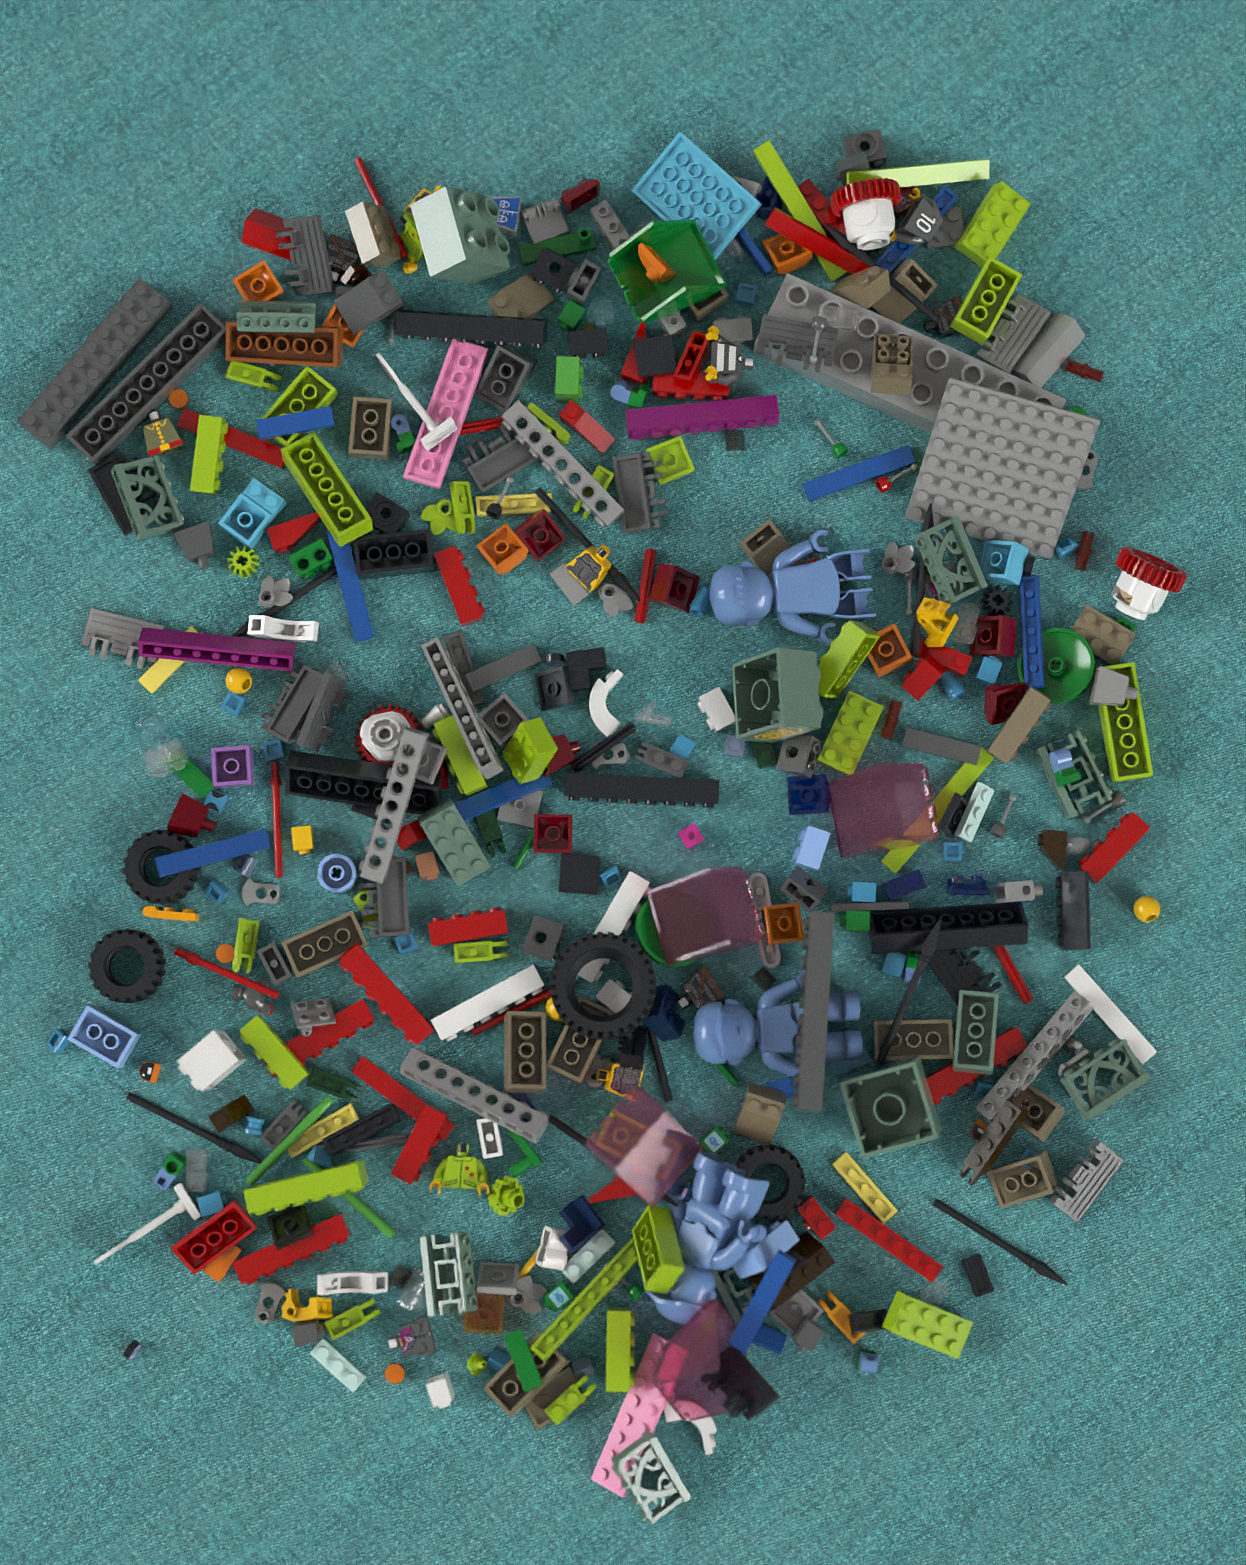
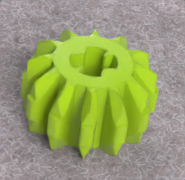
M244 546L241 551L239 547H236V554L230 551L233 558H227V561L231 563L228 569L233 570L232 574L234 576L239 573V577L243 578L246 573L247 577L250 578L251 570L257 573L254 566H260V563L256 561L259 559V556L257 554L254 555L255 550L253 548L248 551V547ZM243 558L246 560V565L244 566L241 564V559Z

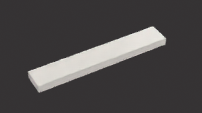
M1079 964L1064 976L1065 980L1076 992L1090 1001L1093 1011L1119 1040H1127V1044L1142 1065L1157 1052Z

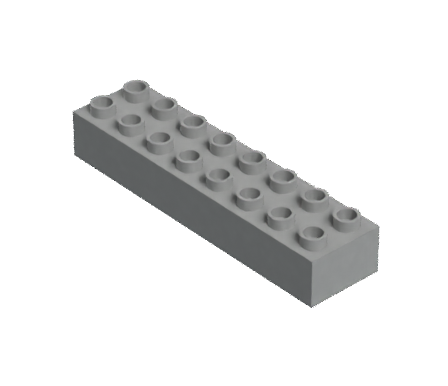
M788 273L768 313L769 316L812 323L814 316H822L828 319L827 327L839 329L832 367L824 366L825 358H822L819 373L815 372L817 361L815 363L810 361L808 370H803L806 354H803L802 361L786 358L787 351L785 350L780 366L930 434L932 433L949 377L1062 409L1066 402V399ZM758 334L753 353L766 359L768 347H765L764 354L756 353ZM874 334L913 337L912 384L909 396L871 393ZM772 348L771 362L776 364L779 349Z

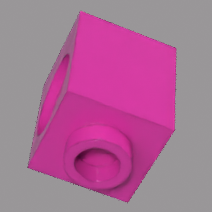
M695 823L678 832V836L687 850L704 841V837Z

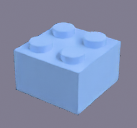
M812 826L802 829L798 841L801 842L800 847L795 848L792 859L795 860L794 865L815 872L819 870L830 832Z

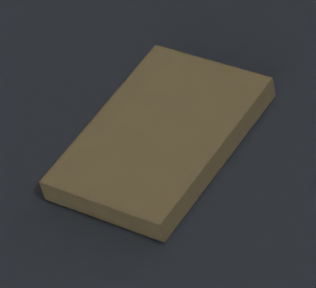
M570 1366L561 1370L525 1406L536 1430L553 1422L544 1409L572 1383L577 1382V1378ZM579 1386V1390L583 1393L582 1387ZM587 1397L578 1407L589 1401Z

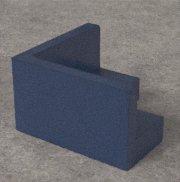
M668 984L656 987L653 1007L650 1009L647 1018L643 1020V1023L661 1041L680 1038L685 1021L674 1011L679 995Z
M583 1195L574 1199L558 1212L570 1227L559 1238L570 1254L585 1245L606 1226Z

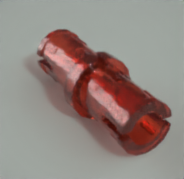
M1070 359L1067 360L1066 367L1064 368V371L1079 375V378L1083 379L1085 377L1098 383L1101 382L1102 375L1104 374V371L1089 367L1086 363L1083 365Z
M1083 531L1080 547L1077 548L1078 556L1074 566L1076 570H1079L1081 565L1080 571H1086L1089 555L1092 554L1091 546L1095 536L1093 532H1090L1088 537L1089 531Z
M891 700L887 716L884 717L885 723L880 737L888 740L893 739L896 725L899 724L898 718L903 703Z

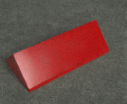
M254 208L245 219L242 244L291 261L289 250L296 249V247L279 249L278 247L282 242H291L290 236L276 237V232L293 230L292 227L284 228V218Z
M234 1200L171 1246L170 1249L195 1275L256 1230L257 1226L244 1205Z

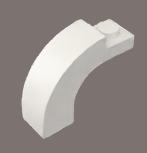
M249 615L248 635L288 642L317 641L319 622L289 621L265 615Z
M618 669L615 672H609L605 677V683L598 678L589 698L592 721L606 738L613 734L620 726V722L609 713L606 707L608 693L623 677V673Z
M336 1271L317 1275V1295L350 1292L370 1294L388 1292V1272Z
M683 1397L668 1398L664 1407L666 1422L688 1420L694 1423L701 1432L705 1454H713L712 1448L716 1447L714 1435L710 1436V1434L716 1433L717 1430L710 1413L694 1400Z

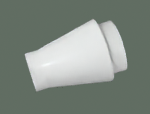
M443 703L436 704L421 721L428 729L434 726V723L449 717L451 714Z

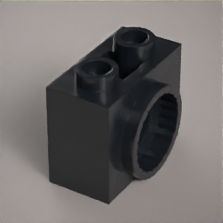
M544 246L531 272V276L534 277L533 281L543 285L545 282L551 285L550 289L555 292H565L566 286L578 263ZM557 262L560 265V271L552 272L550 264Z
M378 492L375 493L365 509L372 519L373 528L380 531L379 535L400 532L410 517L408 510ZM384 511H391L389 518H382Z

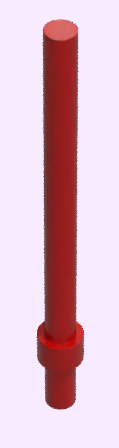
M356 158L354 161L374 203L384 206L362 158ZM388 215L387 218L393 229V236L399 247L400 257L405 259L408 257V254L403 246L404 242L401 235H398Z
M271 763L272 778H270V786H272L275 878H283L280 786H282V780L279 778V763Z
M177 948L175 951V955L186 959L192 965L202 966L272 998L277 999L280 992L200 958V955L194 952L189 953L180 948Z
M551 988L507 1011H524L551 997ZM507 1011L471 1029L473 1036L504 1021V1015Z

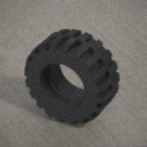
M152 830L150 833L142 834L141 838H136L132 842L133 846L128 847L126 851L128 853L127 857L123 859V863H125L123 875H126L127 879L125 881L132 888L131 891L137 894L139 898L157 904L174 903L179 899L185 898L186 894L195 888L193 885L195 882H198V871L201 870V867L179 872L169 884L156 885L147 878L145 863L149 855L155 850L167 849L176 853L195 848L193 844H190L189 840L185 837L167 830Z
M131 929L112 931L111 934L103 936L102 940L94 945L96 947L95 950L90 953L89 957L92 958L91 962H88V968L91 969L89 978L93 979L94 988L98 989L103 997L109 998L110 1001L120 1003L143 1001L149 995H153L156 992V988L161 986L163 982L162 977L166 974V970H164L166 959L163 958V949L159 948V943L147 933ZM124 948L137 950L144 960V972L141 978L129 985L117 982L111 973L113 956L117 951Z
M760 1144L754 1148H749L743 1155H740L738 1161L734 1164L737 1166V1169L746 1171L745 1178H750L754 1169L762 1164H774L781 1168L786 1176L784 1192L774 1200H763L754 1217L768 1221L784 1218L788 1213L791 1214L797 1205L799 1206L801 1198L805 1193L806 1178L803 1167L790 1151L781 1146Z

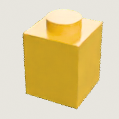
M312 826L291 828L293 851H299V855L310 854V850H315Z

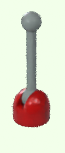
M913 463L910 468L892 478L884 476L876 479L875 483L881 493L888 491L891 488L892 481L912 470L916 471L918 465Z

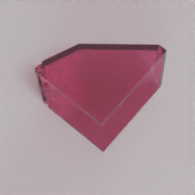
M923 763L877 764L826 783L840 858L906 848L934 841L938 838L937 836L941 835L938 821L932 823V819L937 818L935 803H928L929 800L934 798L931 784H924V782L930 781L928 768L923 767Z
M742 866L709 867L647 891L667 966L729 952L763 940L764 934L761 923L753 925V922L759 920L756 906H748V903L754 902L750 886L742 887V885L749 883L745 870H742Z
M635 1085L624 1096L629 1103L626 1104L623 1100H620L611 1111L616 1116V1119L614 1120L608 1115L598 1126L604 1133L601 1135L595 1130L586 1140L585 1146L595 1161L653 1208L694 1160L698 1152L703 1149V1146L645 1090Z
M717 1299L708 1300L664 1345L652 1375L654 1377L653 1385L682 1420L687 1418L689 1421L728 1413L733 1408L731 1407L728 1410L723 1408V1402L727 1397L720 1388L711 1392L707 1389L708 1383L704 1384L700 1381L701 1375L720 1370L719 1354L730 1346L728 1342L737 1327Z

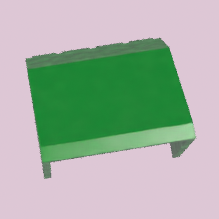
M695 219L652 221L609 253L611 258L607 260L612 272H618L614 276L621 290L626 289L623 294L629 306H635L631 310L637 322L642 320L643 324L674 314L728 287ZM640 243L651 246L676 272L672 279L664 284L661 282L658 284L647 277V270L642 264L638 253V245Z

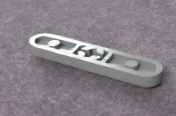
M754 873L748 879V888L762 963L766 967L773 968L781 961L779 944L769 945L767 930H764L763 923H759V919L762 918L761 910H764L763 906L772 905L769 887L764 874Z

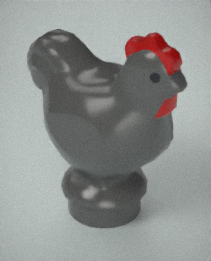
M262 978L258 981V983L264 986L271 987V982L267 978ZM241 984L234 985L231 1000L239 1002L243 999L249 1009L257 1010L259 1013H263L264 1016L267 1014L271 1015L274 1011L273 1004H268L264 1001L265 994L249 987L243 988Z

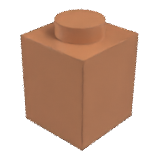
M431 851L415 856L420 878L426 879V882L437 879V875L441 873L435 852Z

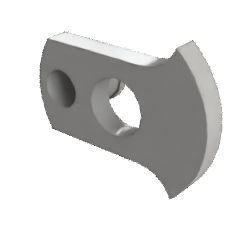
M1090 450L1088 454L1092 460L1087 458L1084 465L1089 468V474L1086 476L1081 474L1076 487L1078 489L1086 490L1094 487L1092 477L1099 458L1093 450Z
M595 741L591 749L599 743ZM617 744L611 748L613 751L612 759L606 760L604 754L591 762L592 765L598 770L602 765L625 764L630 758V752L625 744Z
M251 878L245 882L242 889V898L246 906L253 902L278 904L281 897L279 885L255 883ZM259 888H264L267 891V895L263 899H259L256 895V891ZM273 891L277 892V896L275 898L271 896Z
M1083 1045L1080 1048L1081 1051L1079 1049L1075 1050L1074 1054L1076 1056L1067 1063L1061 1064L1058 1070L1060 1078L1064 1077L1063 1073L1071 1068H1074V1070L1078 1068V1063L1086 1058L1091 1059V1053Z
M268 1282L259 1285L262 1293L254 1316L260 1323L273 1322L279 1302L286 1293L280 1285ZM266 1297L273 1298L274 1306L272 1308L265 1307L263 1302ZM261 1313H265L268 1318L263 1319Z

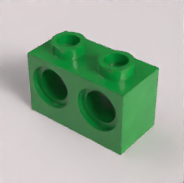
M322 538L288 556L301 580L313 577L315 572L320 569L323 571L332 566L331 563L334 562ZM319 552L326 554L323 560L316 559ZM308 561V567L300 569L299 565L301 562Z
M844 911L843 915H840L839 927H842V931H869V911Z

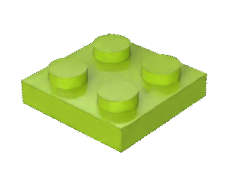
M681 436L646 449V452L649 451L651 455L650 462L661 461L662 465L660 467L653 468L654 473H663V478L657 479L659 485L695 472Z

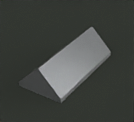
M1056 312L1036 335L1012 373L1018 378L1042 388L1086 336L1077 321L1072 317Z

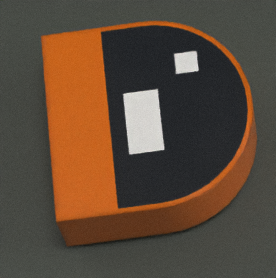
M155 1062L143 1063L139 1068L140 1077L145 1081L157 1083L162 1064Z
M979 1118L970 1129V1134L976 1141L979 1140L988 1127Z

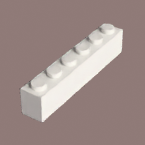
M629 871L594 934H597V932H603V934L613 932L614 935L618 936L623 930L627 931L632 923L629 920L632 913L637 914L641 907L640 899L642 896L646 898L651 890L648 886L650 882ZM610 959L593 960L587 963L579 971L578 975L591 983L594 980L598 982L603 973L600 970L603 964L607 965Z
M532 965L433 1018L431 1022L441 1041L446 1039L449 1042L458 1037L457 1032L463 1030L465 1033L475 1028L474 1023L478 1021L484 1023L491 1019L490 1015L496 1011L498 1014H501L508 1010L507 1005L513 1002L517 1005L526 1000L524 996L530 993L533 996L543 991L541 987L545 986L535 966Z

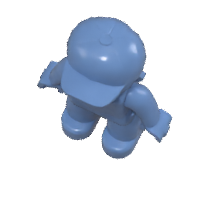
M821 529L812 534L809 540L781 552L774 560L772 565L773 571L770 572L769 578L765 572L754 568L750 562L724 566L713 575L710 585V603L715 617L725 625L742 626L745 624L748 627L757 625L758 621L768 614L772 605L773 613L777 615L779 623L784 628L802 635L817 637L820 643L830 646L835 638L828 639L825 636V630L835 627V622L819 627V625L809 622L799 615L830 616L834 619L842 620L876 617V613L869 614L867 609V593L873 591L872 588L840 591L839 585L841 581L871 579V575L865 576L863 568V557L870 552V549L843 551L832 554L823 560L794 566L797 561L812 551L816 553L828 552V547H819L816 543L817 537L824 538L829 533Z
M805 970L798 974L796 980L792 979L766 991L758 1002L755 1019L747 1008L739 1005L733 999H727L724 1005H722V1002H711L703 1005L696 1012L694 1019L693 1038L698 1055L704 1061L712 1064L726 1063L725 1060H727L730 1065H736L741 1062L742 1058L752 1052L755 1043H757V1051L761 1053L762 1060L766 1066L774 1071L794 1077L798 1073V1067H795V1062L787 1059L783 1054L799 1053L800 1048L796 1047L797 1035L801 1033V1028H797L799 1014H802V1008H799V1002L780 1005V1003L798 992V989H800V978L802 974L804 975ZM857 991L829 993L828 1022L859 1020L860 1001ZM860 1030L827 1032L825 1061L862 1059L863 1044Z
M698 1152L694 1162V1168L698 1171L694 1179L693 1188H684L681 1179H675L668 1184L667 1194L678 1204V1207L672 1205V1218L681 1255L684 1256L682 1257L684 1271L679 1275L674 1286L670 1288L667 1294L647 1291L650 1298L655 1300L659 1313L668 1320L683 1325L697 1326L703 1323L712 1311L716 1298L714 1291L716 1281L709 1268L716 1270L731 1268L743 1256L751 1242L762 1241L767 1233L764 1226H754L751 1228L753 1222L749 1221V1219L758 1212L769 1182L745 1178V1170L737 1169V1166L734 1164L719 1162L720 1155L715 1153Z

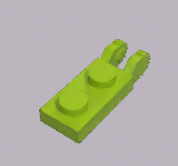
M230 361L225 378L260 389L264 388L277 392L278 387L274 384L265 383V380L268 377L281 381L282 376L269 372L264 368L239 361Z
M530 403L527 406L530 413L550 433L553 432L556 435L559 443L561 442L563 445L569 443L570 433L535 404Z
M600 465L597 466L592 474V477L605 490L615 476L614 473ZM585 489L582 494L585 497H591L593 491ZM580 500L577 501L572 510L575 513L581 508L582 502ZM584 511L583 518L587 519L590 513Z
M452 481L449 483L457 533L464 534L466 527L467 533L474 534L475 514L469 481Z
M239 918L234 949L235 957L232 961L233 972L240 970L242 958H245L243 973L249 974L252 969L260 923L257 920Z
M508 941L453 944L455 963L489 961L509 957V953L506 952L493 954V947H505L508 945Z
M374 1298L361 1305L358 1304L324 1322L332 1341L362 1326L368 1320L381 1313L378 1309L365 1316L362 1310L375 1303Z
M586 1374L576 1383H572L544 1409L556 1425L576 1409L597 1387L593 1383L583 1393L579 1390L578 1387L588 1379Z

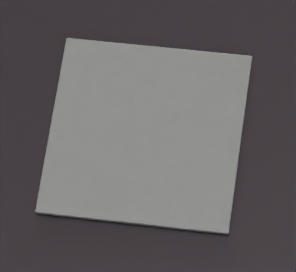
M949 377L905 518L923 523L931 503L934 526L947 519L959 516L967 536L985 541L1017 542L1028 548V553L1051 559L1100 419Z

